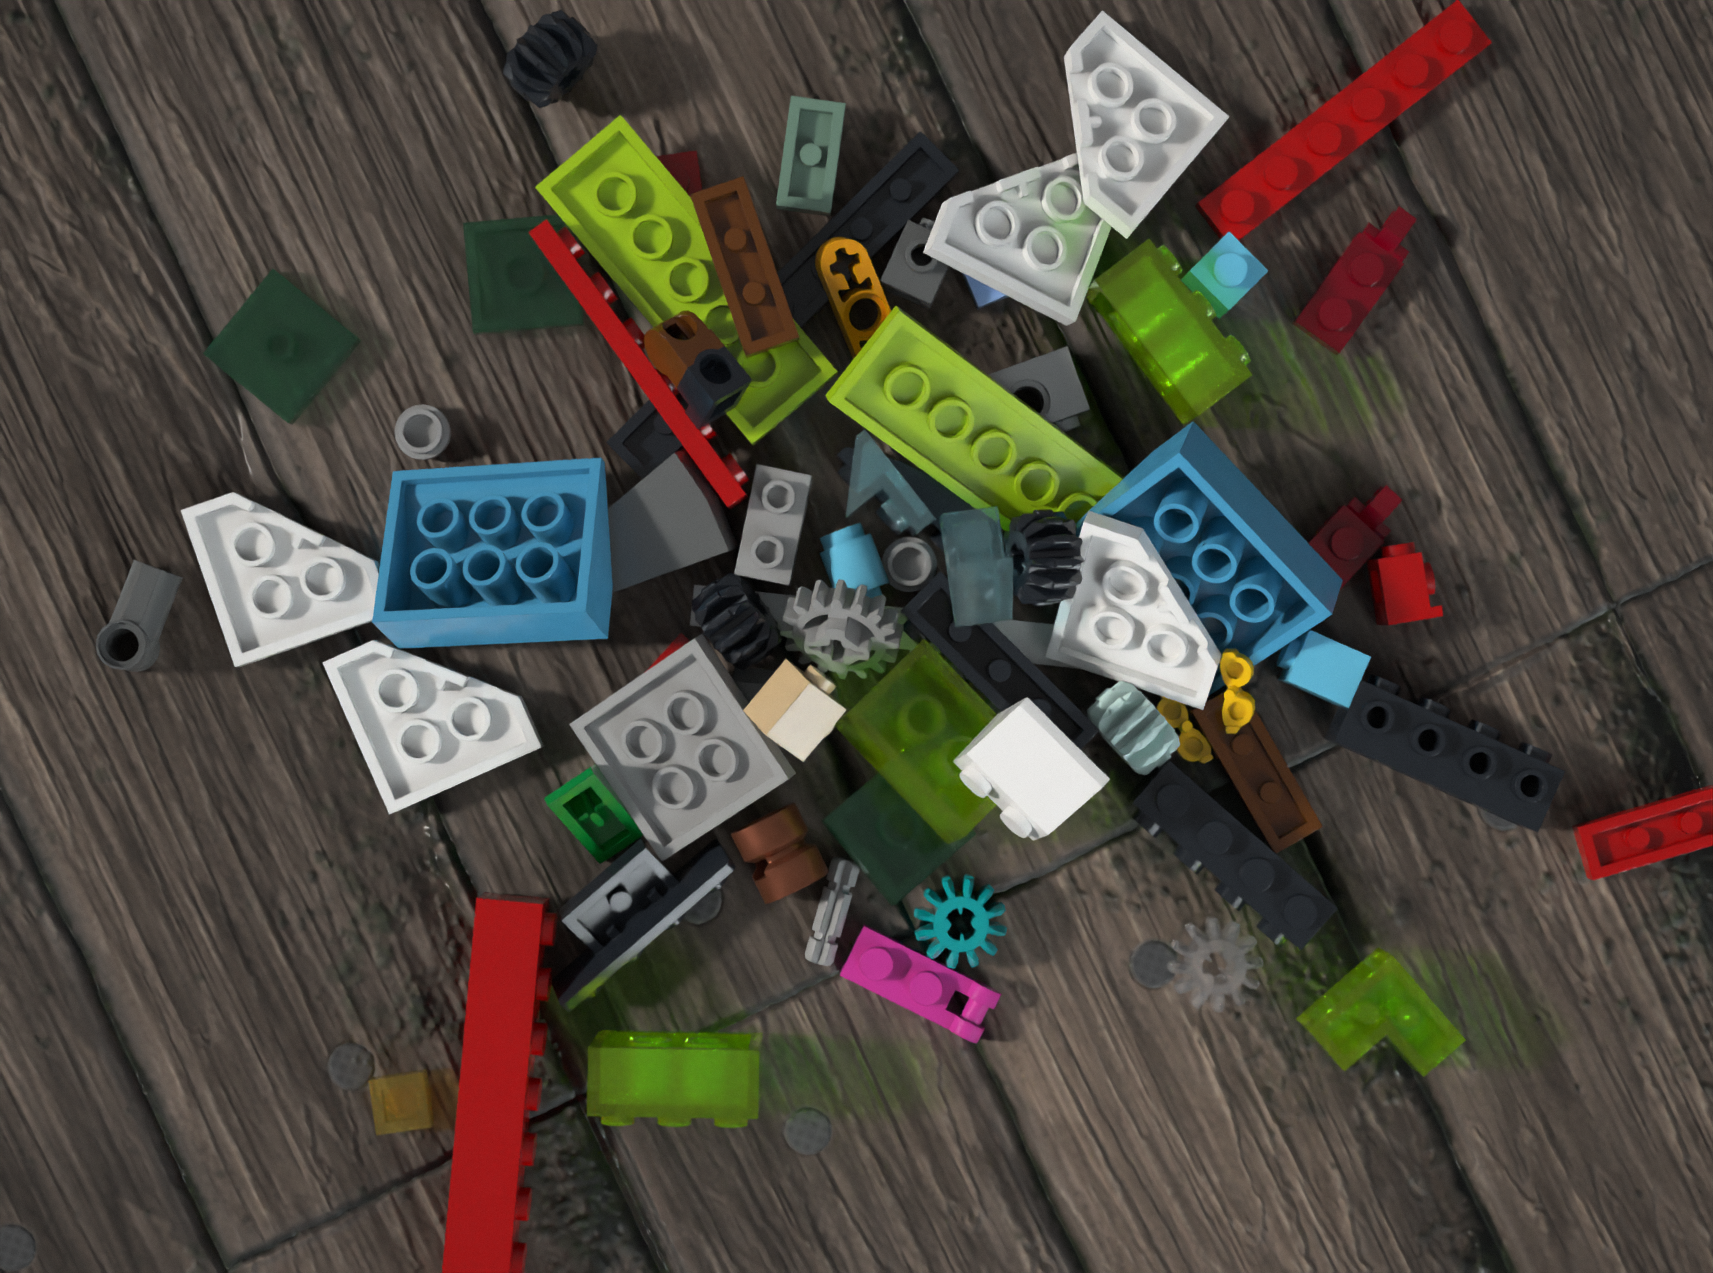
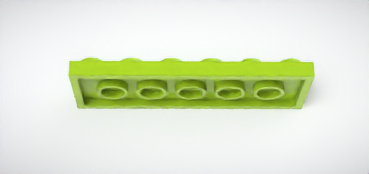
M621 115L535 187L652 327L659 325L681 311L689 310L696 314L709 330L711 329L752 379L737 406L726 413L752 445L756 444L838 374V371L795 320L794 323L800 340L746 358L691 197Z
M897 305L826 394L827 400L1005 531H1009L1012 517H1018L1024 513H1033V510L1051 509L1053 512L1063 511L1067 519H1072L1076 523L1124 479L1117 471Z

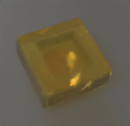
M427 1069L375 1076L368 1081L376 1135L431 1128L434 1125Z

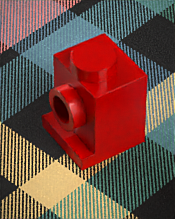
M1414 542L1381 547L1382 558L1367 561L1377 625H1393L1443 616L1442 605L1430 606L1429 595L1435 594L1434 572L1429 562L1423 563L1422 552L1416 553Z

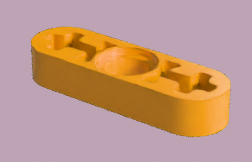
M834 237L825 241L818 249L815 267L851 356L854 359L862 349L859 342L868 341L889 315L891 309L868 252L863 245L846 237ZM838 249L845 254L855 255L856 261L848 265L853 282L861 284L866 280L868 285L865 288L852 289L841 298L838 291L850 288L844 275L837 271L831 272L829 266L837 261L835 251ZM863 298L871 299L878 310L875 323L864 330L855 329L849 319L852 305Z

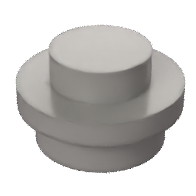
M415 405L406 409L399 416L395 425V439L399 448L406 455L418 460H429L439 456L447 448L451 438V428L448 419L440 410L430 405Z
M904 537L894 541L885 550L882 558V564L889 579V584L895 589L904 592H914L923 589L933 579L937 568L936 556L932 548L923 540L915 537Z

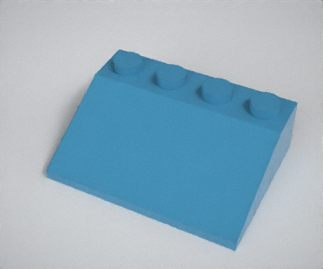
M1194 421L1150 453L1089 510L1144 529L1221 654H1223L1226 648H1236L1239 653L1249 657L1253 666H1255L1333 613L1343 580ZM1088 512L1075 523L1077 526L1076 537L1080 536L1083 522ZM1220 662L1209 695L1226 685L1222 679Z
M602 458L393 471L372 623L399 649L608 639L613 583L605 462Z

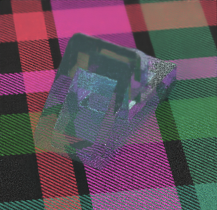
M863 430L856 436L846 518H849L882 491L888 500L880 506L901 532L910 526L917 535L935 521L936 518L868 432Z
M998 506L942 513L939 519L955 627L1012 620L1013 558L1005 557Z

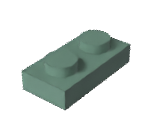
M791 96L776 209L831 216L846 103Z

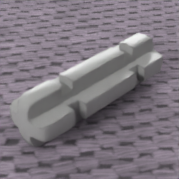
M834 857L831 860L829 873L826 877L829 880V884L823 887L812 926L815 934L809 937L805 951V958L808 961L823 966H831L834 962L838 943L835 940L836 937H841L852 898V893L849 890L850 887H855L859 873V864L840 857Z

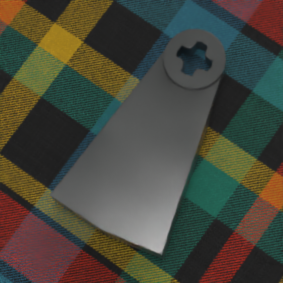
M686 450L672 454L608 508L612 593L739 548L718 496Z

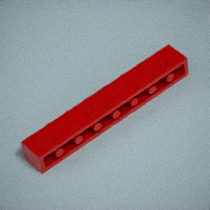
M487 892L476 898L442 1273H524L527 1243L518 1242L520 1221L528 1222L532 1202V1188L523 1187L525 1166L534 1165L537 1148V1133L528 1132L530 1111L539 1110L542 1093V1078L533 1077L535 1056H544L547 1039V1023L538 1022L540 1001H549L552 985V968L543 967L545 946H554L557 930V913L548 912L550 898Z

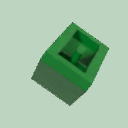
M596 764L544 798L547 806L599 864L643 836V833Z

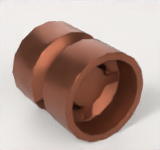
M795 802L766 814L731 833L744 862L755 863L757 867L752 878L765 904L786 897L829 873L816 844L805 843L803 839L808 828Z

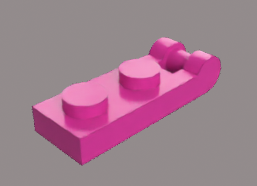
M866 924L863 925L840 971V976L976 1044L985 1029L981 1026V1023L988 1009H995L1002 995L996 989L956 969L948 968L946 964L936 959H931L926 954ZM955 990L969 997L962 1014L947 1008Z

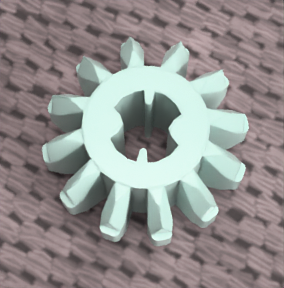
M1119 681L1110 689L1106 688L1095 698L1097 701L1087 709L1088 719L1100 730L1101 736L1136 773L1148 775L1156 767L1160 768L1180 746L1179 736L1174 728L1132 683Z

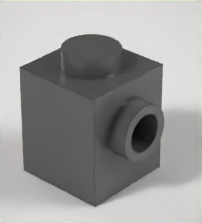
M922 218L920 224L910 220L907 221L882 275L880 284L883 290L929 311L949 266L923 253L935 221Z

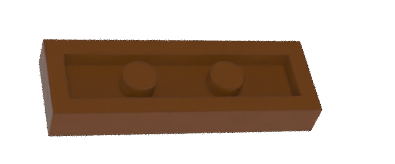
M744 176L690 194L746 358L800 340Z
M1226 688L1207 699L1203 710L1194 707L1189 712L1211 746L1214 755L1267 846L1277 854L1323 826L1256 711L1250 721L1241 726L1236 734L1226 733L1227 726L1224 725L1222 718L1225 700L1224 693L1228 689Z

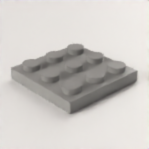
M703 634L685 644L569 724L661 861L667 859L796 774L777 744L767 737L744 713L743 710L749 702Z

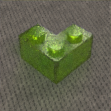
M1379 947L1296 1018L1327 1056L1343 1071H1346L1382 1038H1385L1404 1061L1424 1077L1466 1041L1393 955Z

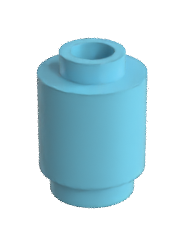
M861 523L848 526L819 538L824 549L819 554L833 588H836L838 579L845 581L847 588L856 590L862 584L867 586L866 596L870 598L883 595L880 586L890 582L871 533L865 535Z

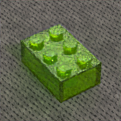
M1148 239L1096 278L1089 287L1085 297L1180 422L1185 425L1253 374L1246 366L1251 362V359L1244 347L1234 336L1229 335L1225 338L1212 322L1217 315L1206 297L1198 290L1190 293L1177 276L1182 272V268L1170 250L1164 245L1156 248L1151 240Z
M923 639L909 650L836 722L835 727L947 844L964 838L996 806L988 796L985 798L977 796L962 782L959 776L962 770L953 761L997 714L942 656Z
M599 1030L588 1047L587 1116H601V1124L609 1126L632 1125L635 1123V1117H658L657 1124L667 1127L691 1125V1118H714V1125L718 1127H745L748 1125V1119L759 1118L762 1102L763 1033Z

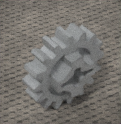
M838 579L836 588H829L822 580H818L815 583L813 592L801 586L798 588L796 598L789 597L782 619L780 635L787 637L785 645L787 651H801L798 659L799 663L806 664L813 661L818 664L817 669L823 674L827 670L837 672L839 679H845L848 671H854L861 679H865L868 676L869 668L883 673L885 672L887 662L894 663L896 661L904 627L902 624L897 623L899 616L897 609H884L886 602L884 595L873 598L866 596L867 586L863 584L855 590L847 588L845 581Z

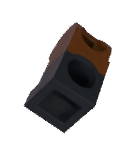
M689 310L681 311L645 333L644 344L649 359L661 373L668 376L687 401L689 406L685 413L698 430L737 406L752 379L711 329L709 330L696 314Z

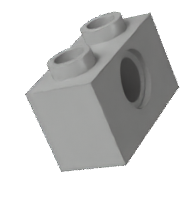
M1067 346L988 374L1013 394L1021 390L1035 393L1041 403L1040 414L1064 432L1080 427L1078 416L1084 415L1090 410Z
M756 465L735 575L791 587L813 480L812 475Z

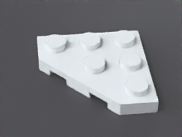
M1102 10L1068 49L1064 56L1084 204L1127 239L1223 126L1229 116Z
M1074 153L1041 167L1037 166L944 201L923 253L1067 326L1077 320L1112 226L1084 204L1077 153Z
M232 492L181 510L235 667H242L372 622L380 568L378 561L239 493Z
M1088 511L1079 536L1083 541L1080 547L1081 556L1085 560L1081 563L1080 567L1082 582L1076 585V592L1073 598L1065 599L1060 603L1045 657L1118 682L1132 683L1136 688L1203 710L1222 654L1144 529Z
M372 640L322 662L389 814L544 747L522 696L381 641Z

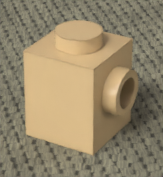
M785 659L743 711L767 737L804 762L820 741L830 734L846 709L831 695L836 685L812 665L803 672L789 660Z

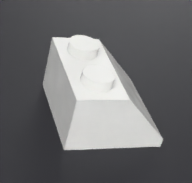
M1028 697L997 714L953 761L962 770L959 774L962 782L981 798L988 796L1003 811L1000 814V818L1012 832L1021 838L1028 836L1033 841L1049 835L1110 780Z

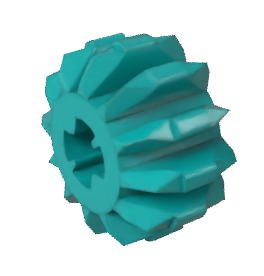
M949 875L943 876L941 880L946 892L944 896L940 897L930 887H926L923 891L924 897L934 905V908L921 906L914 909L915 918L932 922L915 930L916 939L918 941H925L937 937L929 945L926 951L927 956L934 959L947 948L946 964L948 968H956L959 952H966L970 967H976L979 965V959L974 950L975 948L981 946L991 956H994L998 951L995 944L986 937L987 934L996 936L1006 935L1007 927L1004 924L989 921L991 918L1002 915L1006 911L1003 902H994L983 906L992 896L994 888L987 883L973 895L974 877L972 875H964L961 891H955L954 883ZM963 908L972 911L969 915V920L973 926L971 930L964 934L961 928H958V934L948 931L951 927L948 914L952 910L958 909L959 914H962Z

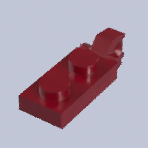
M1398 206L1396 211H1392L1380 229L1369 222L1362 232H1358L1353 237L1292 324L1329 351L1338 355L1404 265L1402 262L1410 251L1401 246L1400 242L1404 239L1417 218Z
M1387 485L1384 487L1380 486L1364 504L1356 497H1353L1346 505H1340L1307 541L1343 580L1340 590L1384 543L1383 539L1391 532V529L1383 521L1401 503L1402 499Z

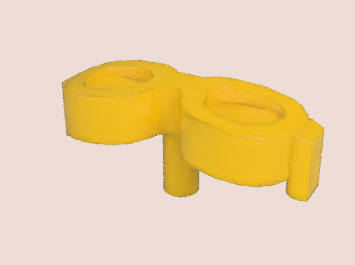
M1226 648L1220 660L1222 679L1228 687L1224 693L1225 700L1222 718L1224 725L1227 726L1226 733L1236 734L1241 726L1250 721L1255 712L1254 698L1241 688L1252 678L1254 667L1250 658L1239 653L1236 648Z
M1160 696L1161 700L1157 704L1156 709L1173 728H1178L1180 731V746L1176 749L1179 756L1186 761H1199L1202 764L1212 760L1211 746L1206 738L1198 730L1194 729L1192 723L1188 721V711L1185 704Z

